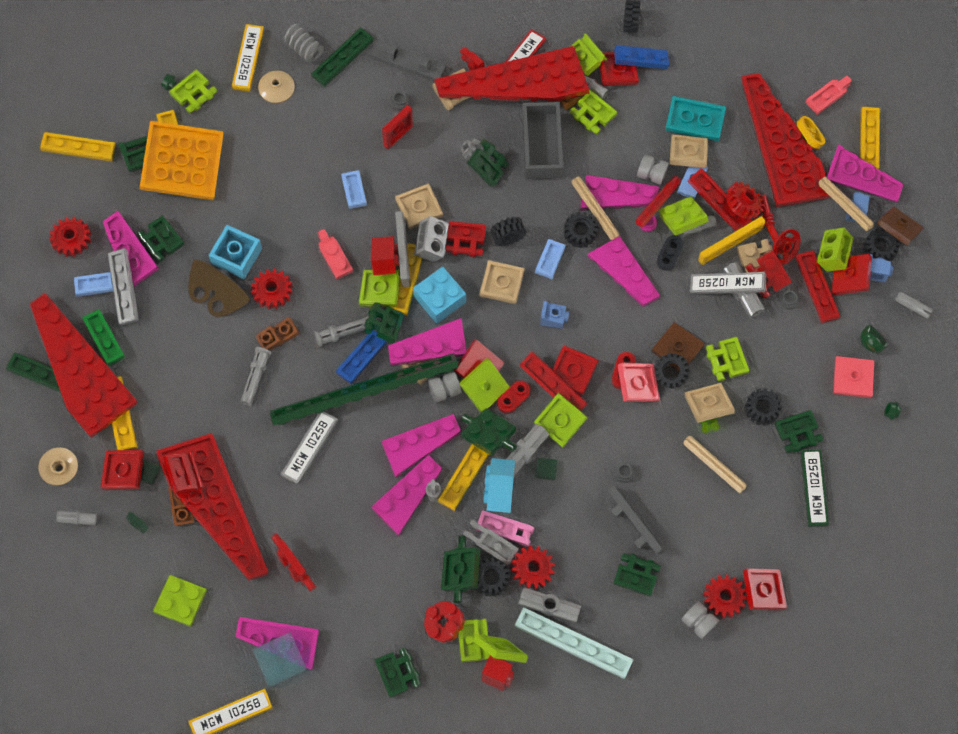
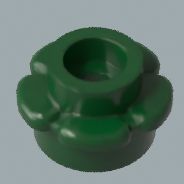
M166 74L161 83L165 90L174 87L177 81L174 79L175 75Z
M889 402L885 407L884 415L889 417L890 420L899 417L901 413L899 403Z

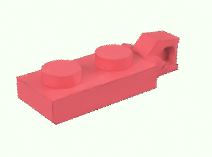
M848 76L840 81L833 79L808 97L805 103L818 115L845 95L852 80Z
M325 229L319 231L318 237L321 242L318 245L320 252L336 280L352 273L353 268L337 240L333 236L329 238Z

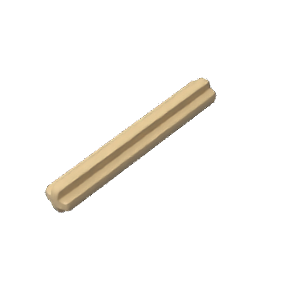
M581 177L574 178L572 180L573 186L611 240L619 237V232Z
M823 177L819 181V186L866 231L873 228V221L827 177Z
M688 436L684 440L683 444L738 493L745 490L747 484L692 436Z

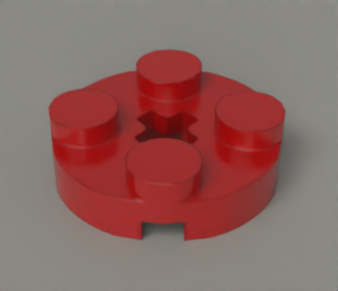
M443 601L436 603L426 610L424 625L429 637L442 643L453 641L458 637L457 634L460 630L462 631L465 619L463 612L455 604ZM443 618L448 619V622H446L445 626L443 627V625L440 623Z

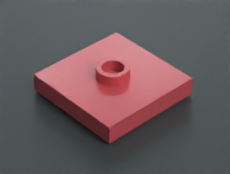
M836 356L833 394L872 398L874 360Z
M620 363L618 365L623 402H658L660 400L654 364Z

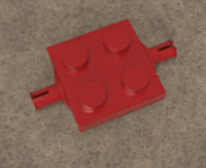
M278 533L274 534L271 539L277 546L278 551L276 553L284 567L288 565L290 575L296 583L299 581L302 586L306 585L310 592L313 591L317 586L311 580L310 575H307L306 570Z

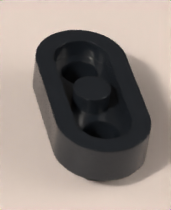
M671 235L666 238L657 258V265L660 269L668 271L674 268L684 244L679 236ZM675 245L677 248L673 249L670 246ZM667 260L669 261V264L663 263V261Z

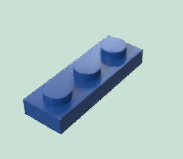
M616 45L614 48L615 64L667 69L669 66L668 50Z
M372 330V333L362 340L336 370V374L349 384L356 380L388 343L376 337L377 332L375 330Z

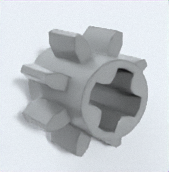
M473 138L472 141L467 140L463 143L461 151L463 153L462 156L466 160L470 159L476 149L483 150L480 141Z

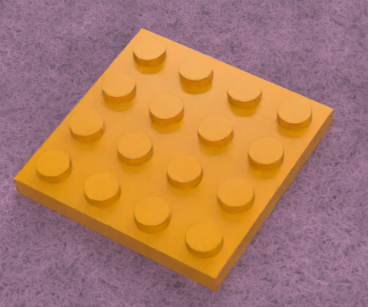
M150 120L140 190L214 201L224 132Z

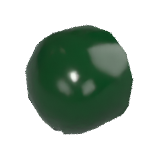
M871 324L861 331V344L868 351L879 353L887 347L888 343Z

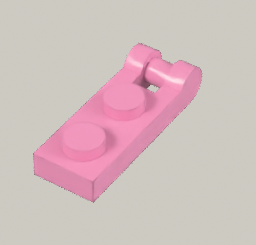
M483 510L478 524L484 528L487 527L505 540L524 547H529V538L535 529L531 525ZM517 530L523 531L522 537L516 535Z

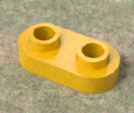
M802 116L797 121L798 129L812 148L820 149L826 142L824 136L811 118Z

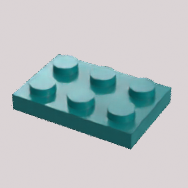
M672 96L665 131L708 138V140L719 142L726 107Z

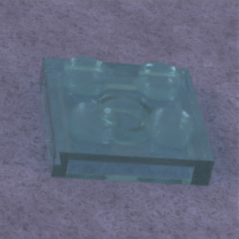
M291 632L253 649L269 687L307 670Z

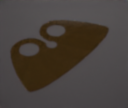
M193 261L189 276V296L194 302L202 303L208 299L210 291L214 290L216 294L208 302V310L213 316L222 317L228 315L249 302L248 295L229 277L203 261ZM197 287H202L205 290V295L201 299L194 296V290ZM216 300H220L223 303V309L220 312H215L212 309V304Z

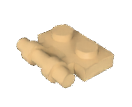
M768 239L761 241L762 248H757L756 242L737 247L744 273H748L745 268L746 265L752 263L754 268L758 267L759 263L756 259L773 250L772 245H769Z

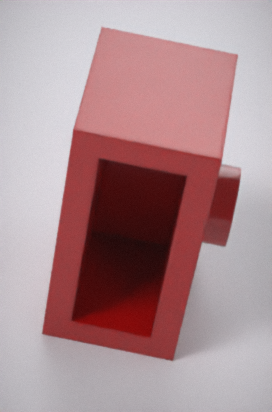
M394 236L372 238L371 264L373 276L396 274V266H399L398 243L395 244Z
M490 655L482 671L481 682L504 691L505 687H510L515 673L512 671L513 665L506 660L496 659Z

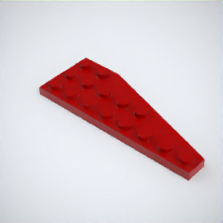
M574 46L434 79L439 98L461 99V97H473V99H480V97L490 98V100L519 101V99H531V101H538L540 99L556 102L589 94V87Z
M756 73L742 76L741 82L776 207L830 198L819 186V181L826 177L821 160L815 156L810 144L806 143L802 133L789 114L785 113L779 100H776L770 87L761 74Z
M44 293L30 303L34 318L66 408L88 436L93 438L138 404V402L48 295Z
M210 433L157 450V457L168 485L173 492L164 457L169 454L193 452L203 488L199 491L193 490L192 492L175 495L249 581L268 575V569L213 434Z

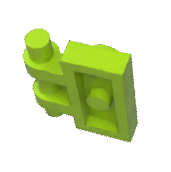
M196 69L172 88L169 93L181 106L188 102L190 105L185 109L191 114L194 110H199L205 101H210L217 92V89L214 86L207 89L206 86L209 85V81ZM201 92L202 95L195 100L193 97Z
M589 90V94H585L578 101V106L581 107L579 111L574 107L569 111L577 122L580 121L589 132L592 131L596 135L601 131L597 126L598 123L605 127L617 115L615 109L591 90ZM586 113L593 117L591 121L584 116Z
M737 337L719 341L720 349L717 350L714 349L713 344L706 346L708 352L706 355L712 363V372L717 377L718 382L725 380L723 374L725 372L729 373L730 378L749 373L750 370ZM723 356L724 365H720L718 357Z

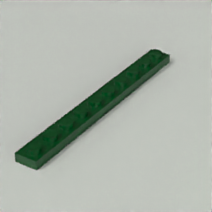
M454 353L271 410V421L273 426L277 424L283 425L290 420L302 419L312 413H321L331 407H340L350 401L356 402L369 395L375 396L388 389L394 390L404 384H413L423 378H432L442 372H451L459 366Z

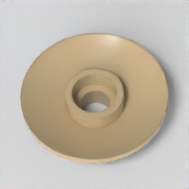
M271 71L261 78L258 88L264 100L270 103H282L293 95L295 84L292 77L286 72Z
M53 448L41 457L38 465L39 474L50 485H64L70 482L77 473V458L66 448ZM63 466L61 471H56L57 467Z

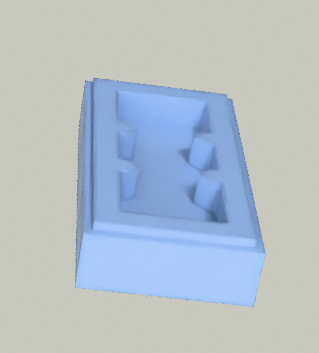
M706 166V168L702 169L707 173L708 167ZM688 167L677 194L685 197L691 196L695 200L698 192L687 181L701 168Z
M359 170L341 174L349 209L367 206Z
M548 239L535 273L553 279L566 245Z
M111 272L74 277L76 297L114 292Z

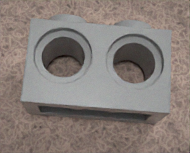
M432 216L421 220L414 255L431 262L443 258L446 252L445 244L449 224Z

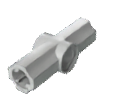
M733 262L723 269L724 273H744L738 262ZM756 292L733 293L735 299L743 305L749 318L757 317L764 312L765 309Z
M536 424L524 439H520L516 443V450L506 458V460H515L514 477L525 464H528L534 458L537 449L548 438L549 433L541 425Z
M523 588L519 601L520 606L542 612L546 616H555L573 623L577 622L581 605L559 599L553 594L546 595L527 588ZM549 601L553 602L555 608L547 609L544 604Z

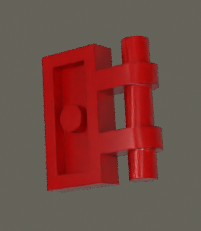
M449 221L447 241L454 242V245H446V252L453 253V255L466 254L469 257H475V255L483 256V249L476 248V245H484L486 225ZM460 242L471 243L470 247H462Z
M773 250L756 259L759 263L758 267L754 268L752 263L745 266L748 272L766 273L768 278L765 292H758L762 294L764 299L771 295L768 291L769 287L772 286L775 292L792 283Z

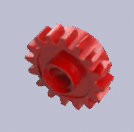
M735 182L727 190V203L730 209L739 217L756 219L764 211L763 199L759 198L760 194L755 193V188L751 189L749 184L744 185L743 182Z
M65 217L64 222L59 219L58 226L53 224L55 231L49 232L51 235L49 240L53 249L57 250L59 255L63 253L65 257L69 255L75 257L79 253L83 254L82 251L88 249L87 244L91 243L90 236L92 234L88 225L84 224L82 219L77 222L76 217H73L72 220Z
M274 268L273 272L266 269V274L259 272L260 278L254 277L255 283L251 284L253 289L251 293L254 296L255 302H260V307L266 306L268 310L270 308L278 309L281 305L284 307L285 302L290 301L289 295H293L291 289L293 286L292 282H289V276L284 277V271L277 273L276 268ZM270 288H276L274 291H268Z
M529 545L528 551L523 547L520 550L521 554H515L517 560H512L511 562L515 566L511 569V572L515 573L513 579H518L520 581L519 586L524 584L527 589L533 586L534 590H537L538 585L543 588L546 585L545 581L549 583L552 580L550 576L555 573V571L551 570L555 566V563H550L552 555L547 557L545 555L547 550L545 549L541 552L540 546L533 550L532 545ZM528 564L536 565L537 572L530 571Z
M726 574L724 579H722L721 575H718L717 581L711 578V585L706 584L705 586L707 591L703 593V597L707 599L703 603L705 605L708 604L707 611L712 610L715 617L721 615L722 619L725 616H729L731 619L733 618V613L739 615L740 609H744L746 606L743 603L747 601V597L743 596L746 593V589L740 588L743 582L736 583L735 576L731 580L728 574ZM720 594H727L730 600H723Z

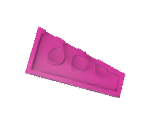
M838 144L827 175L831 182L889 201L898 202L904 184L885 172H881L872 164L865 162Z
M586 175L585 178L586 186L602 209L609 207L618 209L624 206H631L632 208L647 207L657 196L659 186L590 175ZM582 199L580 211H587L589 208Z
M119 211L103 221L113 252L124 248L128 250L133 287L159 270Z
M620 236L588 253V257L592 261L594 260L604 272L606 271L613 277L617 284L623 286L626 292L643 307L659 299V293Z
M460 318L388 345L391 366L425 362L454 353L455 357H463L466 353L462 319Z
M454 414L381 441L395 478L401 475L407 468L414 466L422 458L430 455L432 451L442 447L461 434V430Z
M428 455L372 506V510L399 536L416 508L422 502L426 494L427 483H430L431 479L436 481L442 468Z
M239 617L236 631L237 638L313 670L319 629Z

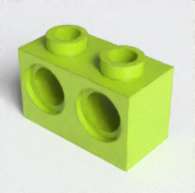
M845 228L826 230L821 242L817 263L826 272L846 269L854 237Z

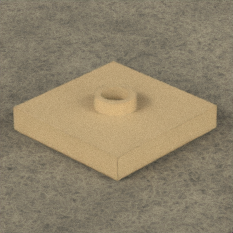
M672 135L669 164L706 168L708 138Z
M429 183L395 196L396 203L404 214L409 230L419 227L420 221L429 216L437 219L443 217V212Z
M488 260L480 297L516 304L525 268Z
M722 383L685 392V398L697 423L734 413V407Z

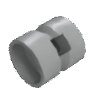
M645 154L639 166L637 177L645 180L650 178L651 182L662 185L669 163L663 160L655 161L654 157Z
M454 371L444 373L442 378L436 376L428 379V385L436 403L447 399V395L453 397L462 393Z
M698 601L681 620L689 628L695 627V634L702 640L716 627L720 620L711 613L706 614L707 608Z

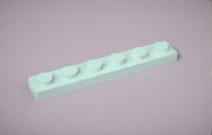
M524 607L515 624L516 628L625 679L633 662V659Z

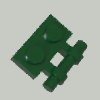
M483 139L480 142L484 147L483 150L476 149L467 164L490 187H494L504 173L500 166L506 168L509 162L502 153L495 149V145L492 142Z
M163 215L147 225L150 230L149 233L145 234L143 230L137 233L141 244L148 248L151 257L155 258L158 262L164 260L161 254L164 250L171 255L185 245ZM155 238L160 243L157 246L152 243V240Z
M375 302L369 309V318L365 321L364 331L367 334H371L373 329L377 330L376 337L394 344L404 313L389 306L383 310L380 308V304Z
M812 410L776 421L774 424L781 441L788 439L790 441L789 445L784 446L786 453L792 451L795 453L801 451V448L813 447L823 441L821 434L814 436L812 432L819 428ZM806 435L807 439L797 440V436Z
M623 553L621 560L628 562V565L619 564L613 585L651 597L657 576L651 575L650 572L652 570L659 573L661 565L654 563L650 559L647 561L638 558L637 555L632 553L631 555ZM637 565L645 568V571L642 572L633 569V566Z
M407 648L399 650L401 657L398 659L395 658L393 652L374 659L389 698L409 691L406 685L407 682L412 681L414 688L422 685L419 679L420 674L415 670L412 662L413 657L408 653ZM405 665L408 674L403 676L399 666Z

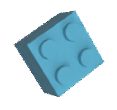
M226 225L209 254L211 265L227 270L241 279H245L262 250L260 239Z
M441 267L413 287V297L436 324L466 303V293L444 267Z
M492 458L491 465H487L483 503H487V511L511 512L515 460Z

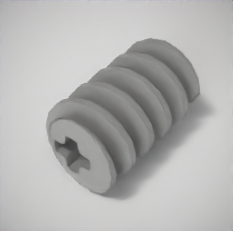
M298 24L292 25L285 34L284 42L304 58L306 62L315 61L323 53L324 46H319V42L314 41L312 36L309 37V33H304V29L299 28Z

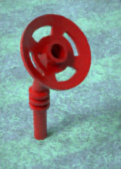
M761 195L759 198L763 199L762 204L765 205L762 216L765 220L764 227L767 228L774 242L773 251L776 256L778 253L783 255V258L779 259L782 265L787 264L793 260L799 251L801 244L800 234L797 230L787 229L778 235L774 227L773 214L770 213L767 196ZM791 233L793 236L789 238L786 234Z

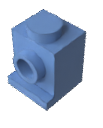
M855 192L851 201L867 216L869 195ZM848 213L846 214V221L856 222Z
M872 258L870 280L886 282L888 276L891 277L893 273L891 261H886L883 258Z
M544 301L540 325L563 329V323L568 322L569 316L566 306Z

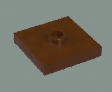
M894 206L877 222L878 226L907 246L924 229L923 226Z
M674 322L652 348L651 352L659 358L667 355V353H676L684 357L688 364H690L702 350L705 343ZM669 364L674 369L680 372V368L677 364Z

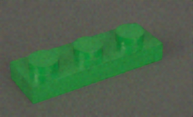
M100 309L82 317L108 366L125 358Z

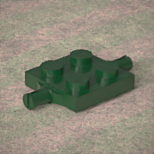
M487 408L474 419L466 413L462 415L461 421L469 424L461 433L463 439L490 456L503 447H506L511 452L516 450L517 445L509 441L510 437L516 432V426Z
M463 535L458 536L457 548L451 551H444L441 590L445 592L454 591L453 603L457 604L462 603L463 591L478 587L480 549L477 547L466 548L467 536Z

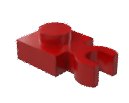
M463 47L459 50L462 54L461 59L468 63L467 65L470 70L485 67L484 61L474 52H470L468 48Z

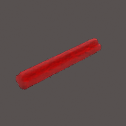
M673 176L637 217L636 225H639V227L646 225L681 183L680 178Z

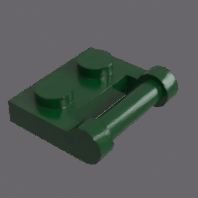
M148 135L126 143H118L129 173L143 168L146 146L127 152V150L146 144Z

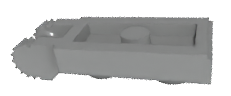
M472 520L470 524L482 531L481 535L477 538L466 530L463 534L473 540L476 545L509 566L519 548L487 527L484 528Z

